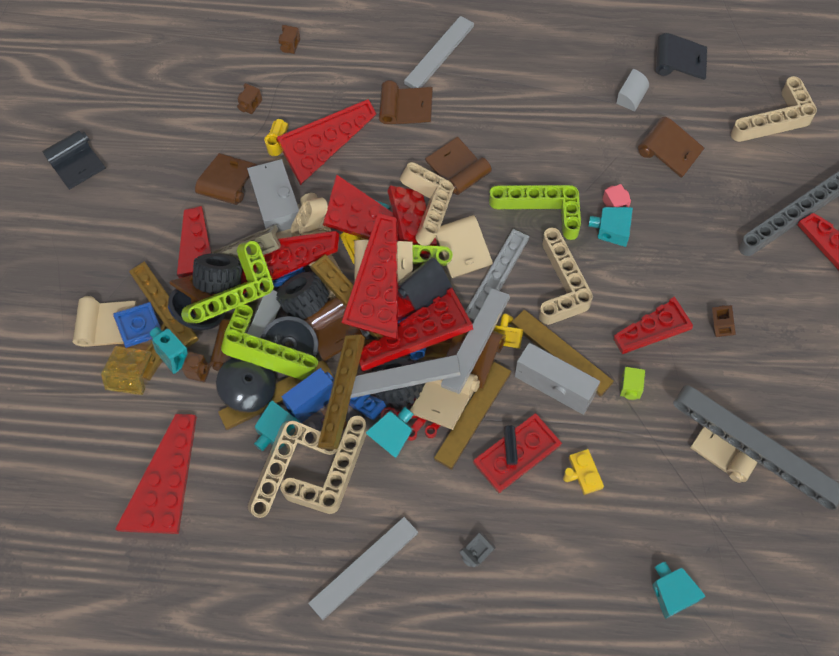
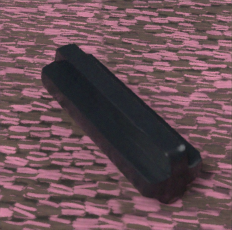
M506 425L504 427L507 465H516L518 463L515 426Z

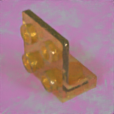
M116 346L101 373L105 390L143 395L145 386L142 376L152 357V351Z

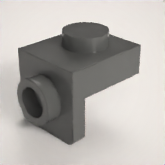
M480 532L459 553L462 555L463 562L474 568L480 566L496 547Z

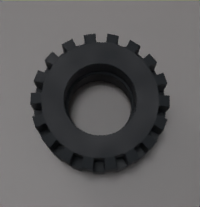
M211 253L194 259L193 286L203 292L218 294L241 284L242 265L237 258L226 254Z
M306 271L287 280L277 292L276 300L287 316L305 319L318 312L328 301L329 291L315 272Z
M402 356L373 367L372 372L416 363L410 357ZM423 383L375 394L387 407L393 406L394 409H399V406H402L404 408L407 407L406 404H413L414 399L420 397L419 393L423 390Z

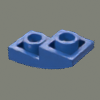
M370 394L350 398L349 406L372 420H375L386 407L382 400Z

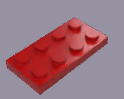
M390 185L387 192L393 215L397 219L400 241L412 242V245H420L416 241V234L427 208L424 196L412 189ZM434 238L429 246H437L436 238Z
M536 413L515 428L518 463L516 465H507L504 437L473 460L474 465L498 494L562 445V442Z

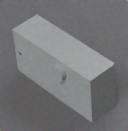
M282 159L247 168L265 229L273 225L277 226V232L291 229L299 208Z
M531 343L527 345L517 361L516 378L583 415L585 414L595 397L600 384L599 380Z

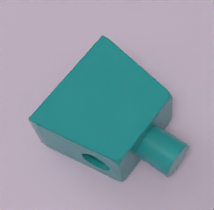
M604 207L601 217L590 216L588 227L599 228V239L626 247L630 235L633 208Z
M159 327L152 329L150 336L153 338L154 350L170 371L175 374L182 369L188 354L187 348L170 329L164 331Z
M271 401L255 425V429L260 437L254 445L263 452L269 444L273 445L278 431L285 421L301 422L274 401ZM292 424L288 425L286 429L289 436L295 433V427ZM282 443V444L279 446L278 449H280V448H281L282 446H284L285 444Z
M406 407L402 409L398 416L394 412L389 411L366 434L396 458L413 430L407 423L414 414Z
M666 561L654 567L660 579L655 581L652 586L665 619L706 597L683 568L672 572Z

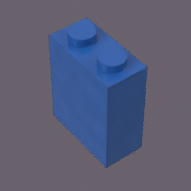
M319 368L281 396L288 413L302 423L327 405L334 382L330 373H324Z

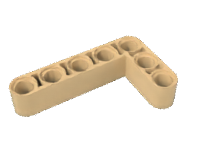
M795 76L787 79L781 92L788 106L787 108L738 119L731 131L732 139L741 142L810 125L817 112V108L802 80Z
M410 162L400 176V180L404 185L430 198L416 234V241L420 245L429 246L439 232L454 186L450 181L416 163Z
M323 197L303 202L291 225L292 237L319 233L317 229L328 210L327 202ZM332 254L328 255L327 257H328V258L338 267V269L341 271V269L339 268V266H338V264L336 263L335 259L333 258ZM325 285V287L329 291L328 298L332 299L336 297L335 294Z
M556 228L546 229L542 245L567 294L542 303L539 320L546 325L586 312L590 308L593 297L560 231ZM562 305H567L569 308H564ZM545 311H549V312H551L552 314L548 315V314H546V313H544V312H545Z
M353 416L348 421L324 487L322 488L294 478H287L281 483L280 487L286 500L327 514H333L338 511L367 435V426L363 417ZM356 425L363 426L362 429L358 431L353 430V427ZM349 443L356 444L352 449L346 448ZM341 462H349L348 466L344 468L339 467ZM335 480L342 481L341 485L337 487L332 486V483ZM289 487H296L293 493L286 492ZM308 493H315L313 499L308 500L305 498ZM327 499L335 500L331 506L324 505Z
M285 421L278 431L248 503L249 512L258 518L268 514L297 443L328 455L336 453L338 449H330L328 451L317 447L321 434L320 431L296 421ZM290 424L295 427V433L292 436H289L286 432ZM308 432H311L314 436L311 443H307L305 440V435ZM282 443L287 446V452L284 455H281L278 451ZM273 463H278L280 467L276 474H272L270 471ZM270 482L272 486L270 492L263 493V484ZM257 502H262L263 510L255 513L254 505Z

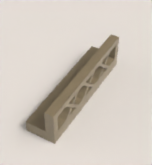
M273 225L211 253L226 254L239 260L237 254L238 245L243 242L255 241L259 244L262 254L265 255L281 247L275 236L278 228L276 225ZM247 246L246 251L250 255L251 249Z

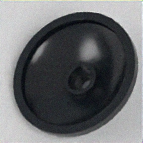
M174 289L169 296V312L174 319L188 328L209 330L220 325L224 319L225 312L199 323H187L183 320L181 313L184 307L191 304V298L178 289ZM192 310L191 313H190V315H191L192 319H194V318L196 317V315L194 314V312H193V310Z
M284 316L273 320L266 326L260 337L285 347L286 342L291 341L293 343L291 349L314 357L317 355L318 339L315 331L306 321L297 317Z
M234 357L222 365L216 378V390L220 399L229 408L238 412L249 413L264 408L271 401L276 389V379L272 370ZM245 377H250L251 381H246Z

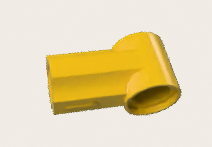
M281 119L273 121L270 132L264 140L267 152L271 156H278L282 153L276 138L287 133L289 126L288 123Z

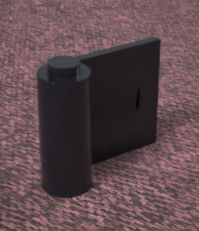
M670 33L659 35L657 39L656 73L661 76H667L674 70L705 80L707 46Z
M79 130L42 151L69 190L106 169L89 146L88 141L90 140L86 133H81Z
M431 257L398 284V296L401 299L410 301L415 311H418L422 307L427 308L433 304L435 298L438 296L440 298L447 294V290L453 287L440 263Z

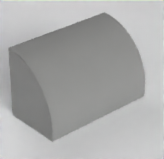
M633 69L618 94L616 104L636 111L649 88L648 79L641 72Z

